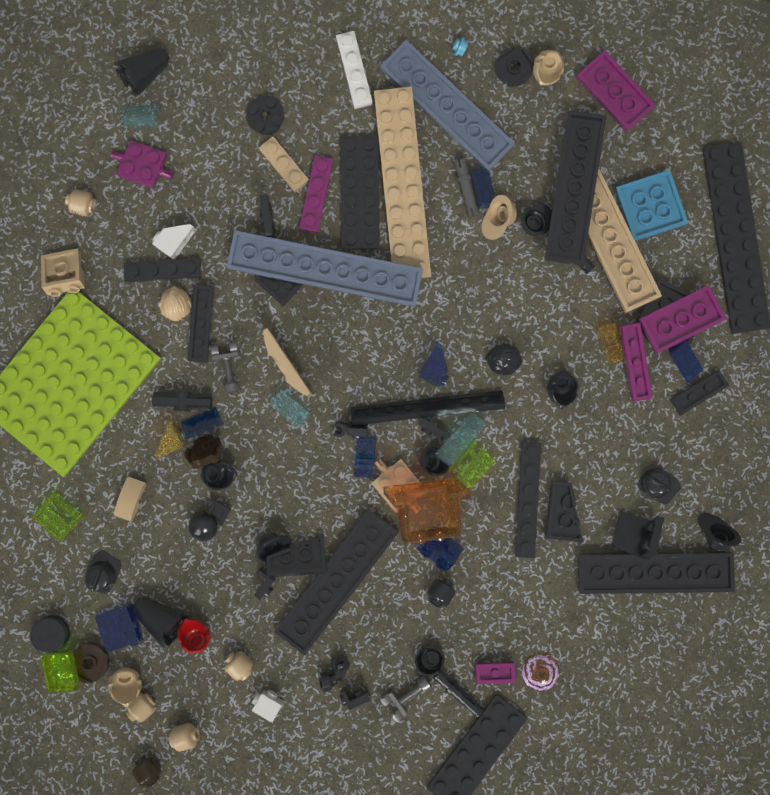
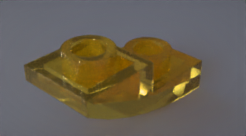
M612 321L595 327L607 364L610 366L624 361L622 341H620L616 323Z

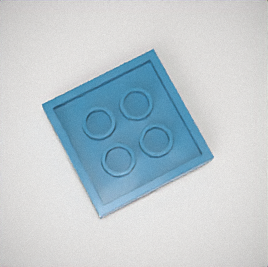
M670 170L618 186L614 189L625 222L635 242L688 224Z

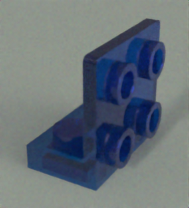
M132 603L95 616L107 653L129 645L131 647L136 646L144 640L137 617L133 614L134 608H132Z

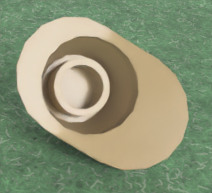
M505 195L496 196L484 216L482 233L487 239L495 240L499 238L507 226H510L516 220V205L511 203L510 199Z

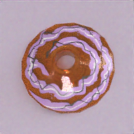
M536 653L525 660L521 673L528 687L542 692L555 686L559 680L560 670L558 663L552 656L546 653ZM541 670L545 671V675L542 677L538 676Z

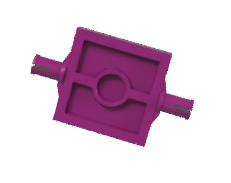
M130 140L124 154L114 150L111 153V158L120 161V167L117 171L118 177L154 189L157 180L161 176L171 180L173 178L174 172L164 169V162L167 157L166 152Z

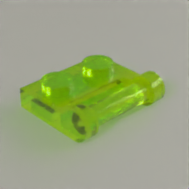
M55 491L31 518L61 543L85 516L73 509ZM54 502L73 518L70 523L51 507Z

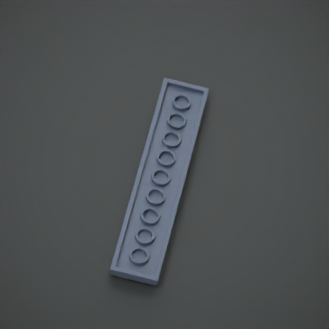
M234 230L227 269L412 307L416 306L423 268Z

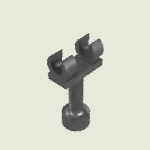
M236 341L229 342L231 353L220 355L219 345L210 346L212 360H223L227 384L223 386L225 394L240 391L239 384L235 383L233 379L230 360L231 358L240 357Z
M423 675L418 679L416 687L403 694L400 698L391 690L380 698V702L384 707L394 701L398 710L391 714V718L396 723L407 715V710L403 703L421 691L427 693L433 687L426 676Z

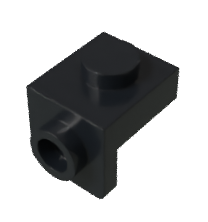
M260 568L256 573L264 578L265 581L254 594L259 600L263 596L268 597L274 589L271 585L276 580L274 577L268 578L267 568Z

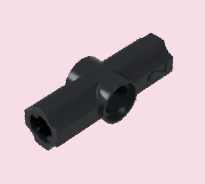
M175 391L174 393L154 392L152 396V405L155 409H173V411L191 412V410H212V395Z

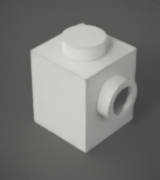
M263 690L261 694L257 693L252 701V704L255 705L252 711L273 722L284 701L278 698L276 692Z

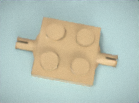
M380 458L374 464L381 470V473L371 484L395 513L408 505L415 514L418 513V510L420 511L422 508L416 503L415 499L425 487L402 459L394 465L387 467Z

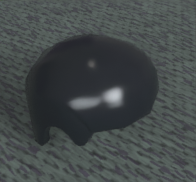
M439 447L426 448L419 458L421 469L431 476H442L450 468V456Z
M197 511L190 517L188 531L194 539L209 541L216 536L218 525L214 517L207 516L205 511Z
M432 645L422 647L414 660L416 669L425 676L438 674L445 664L443 651L437 646Z

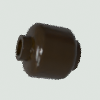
M143 756L135 762L136 766L133 768L132 774L139 786L149 788L160 780L159 776L162 770L153 757L145 758Z

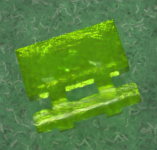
M472 439L467 445L464 444L461 447L462 450L456 457L453 456L450 459L449 468L450 472L456 467L460 470L455 477L468 489H471L496 462L482 448L475 453L472 449L477 444ZM469 455L472 459L465 466L462 465L461 461Z

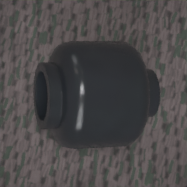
M446 578L434 580L427 591L428 601L437 608L447 607L456 593L453 588L454 584Z

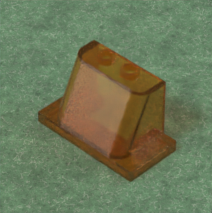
M457 478L383 487V494L397 508L401 538L405 544L425 543L429 540L442 541L445 538L461 536V500L470 499L471 491Z

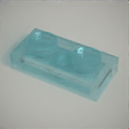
M282 389L269 403L298 429L311 415Z

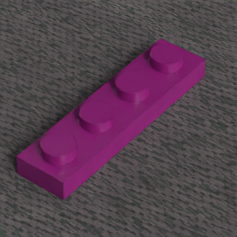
M317 155L314 157L299 227L300 230L317 234L319 232L334 162L332 158Z
M637 322L619 326L631 400L636 402L653 398L641 324Z

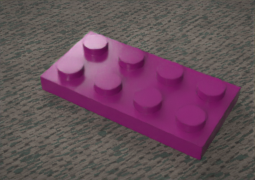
M606 50L576 76L577 80L626 133L656 106Z
M710 285L639 319V322L655 354H658L727 319Z

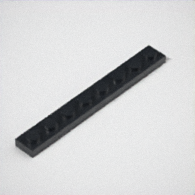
M501 390L351 407L352 426L505 409V399Z

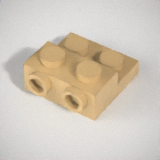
M78 248L41 255V283L47 295L58 297L62 292L77 293L80 289L85 288L84 271L81 267V252Z

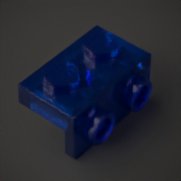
M434 525L416 548L423 557L429 558L439 569L445 571L454 566L464 550L462 546Z

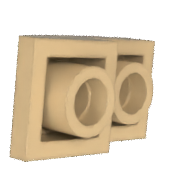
M127 477L119 495L114 516L133 521L140 506L139 500L146 487L145 482Z

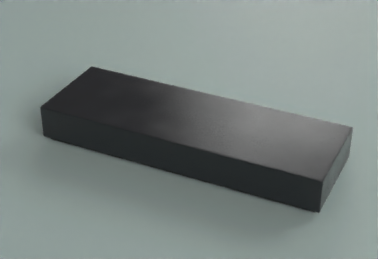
M718 369L669 400L679 416L722 391L729 384Z

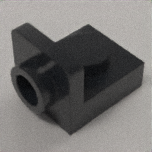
M346 687L341 690V702L343 706L347 705L349 710L371 700L368 689L365 691L359 689L352 693V697L349 696Z

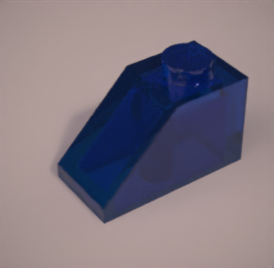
M437 342L418 377L439 388L440 385H445L449 376L446 375L448 367L442 346Z

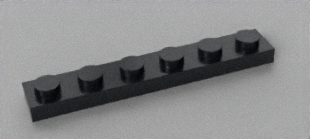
M521 442L515 557L535 558L541 443Z

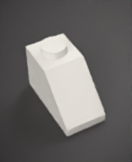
M191 224L163 228L161 232L156 233L152 244L170 258L176 259L196 229Z

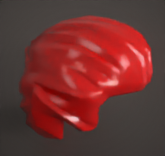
M185 618L179 627L177 640L184 651L198 654L204 652L211 640L210 630L201 620Z

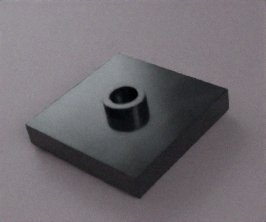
M260 195L262 209L260 214L261 225H264L267 237L276 239L271 202L268 195Z

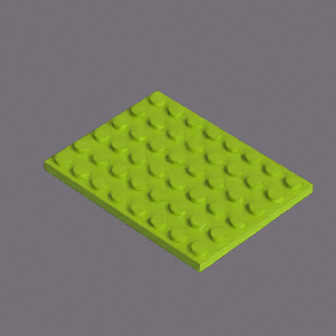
M68 292L0 374V426L62 477H66L162 358L82 293Z

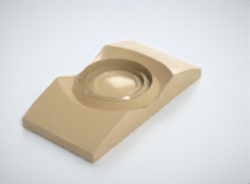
M268 328L263 330L268 355L273 357L286 377V382L309 398L313 396L272 332Z

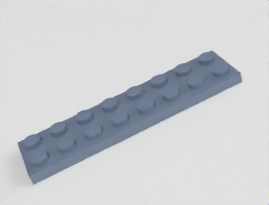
M407 40L380 66V69L399 88L412 87L413 101L487 172L514 147L515 143Z

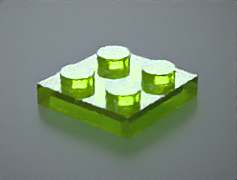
M73 650L40 654L48 692H74L80 689Z

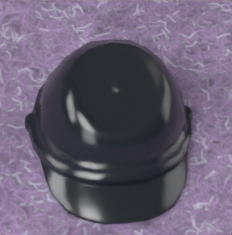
M537 204L525 208L521 217L523 231L532 236L546 234L550 227L552 210L545 204Z
M274 533L264 534L257 541L256 555L260 561L267 562V556L289 548L292 541L288 536H278Z

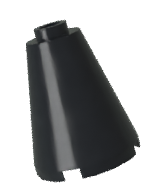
M155 48L118 60L114 63V66H118L116 72L125 87H131L133 89L131 94L137 97L169 65L168 60L170 58L164 49Z
M146 597L137 599L132 606L134 608L133 614L163 648H165V644L169 646L177 639L181 623L185 618L188 619L187 614Z

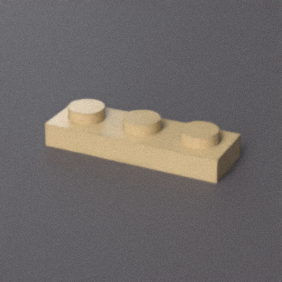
M271 137L259 147L261 153L294 193L309 182L306 175L274 137Z

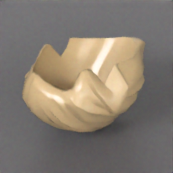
M553 49L542 51L534 60L533 74L540 85H550L560 80V75L564 71V61L560 53Z
M177 286L167 289L159 301L161 314L171 321H179L185 318L191 309V298L188 293Z
M121 667L109 678L108 687L112 699L121 703L124 707H127L137 698L140 690H142V680L139 679L138 672L130 667Z

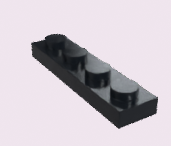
M201 259L124 263L125 282L202 278Z
M194 285L188 361L208 363L214 298L213 286Z

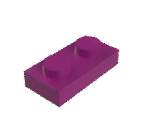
M514 662L475 663L476 684L516 683Z

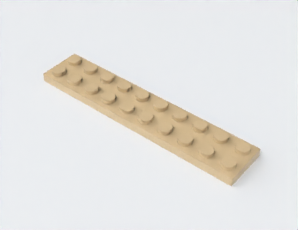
M412 87L374 91L391 262L423 268L421 278H431Z

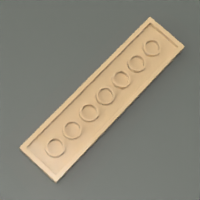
M598 169L588 238L624 312L628 313L662 297L600 169Z

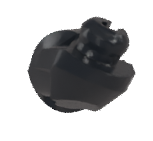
M337 656L332 661L333 675H330L328 672L319 673V684L322 693L331 691L332 687L344 678L346 671L350 668V662L346 657Z

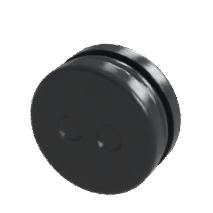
M46 616L37 621L32 627L30 633L31 643L41 653H55L68 643L70 627L66 620L60 616Z

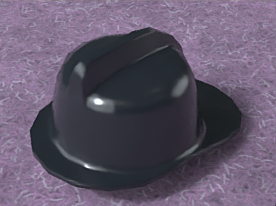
M656 466L645 467L637 484L641 492L662 504H668L681 489L678 479Z
M710 513L699 515L698 524L706 533L707 543L713 549L726 553L731 547L740 544V534L721 518Z
M105 550L96 553L85 575L87 588L93 592L96 591L104 594L110 592L120 573L121 560Z

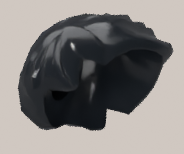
M506 343L495 346L485 356L490 369L498 375H513L520 368L523 361L518 348Z
M560 371L549 379L547 384L549 398L561 409L573 403L578 396L577 390L579 386L576 378L568 371Z
M220 459L216 463L204 465L200 479L209 489L215 491L225 490L232 485L238 472L228 461Z

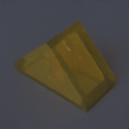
M168 421L155 453V458H163L187 447L176 422Z

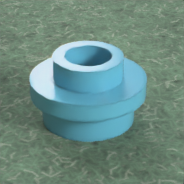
M461 37L460 40L456 39L452 49L455 50L454 55L462 56L468 46V41L464 37Z

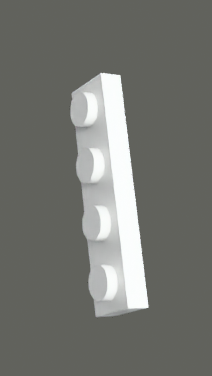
M351 31L336 35L354 109L373 105L355 32Z

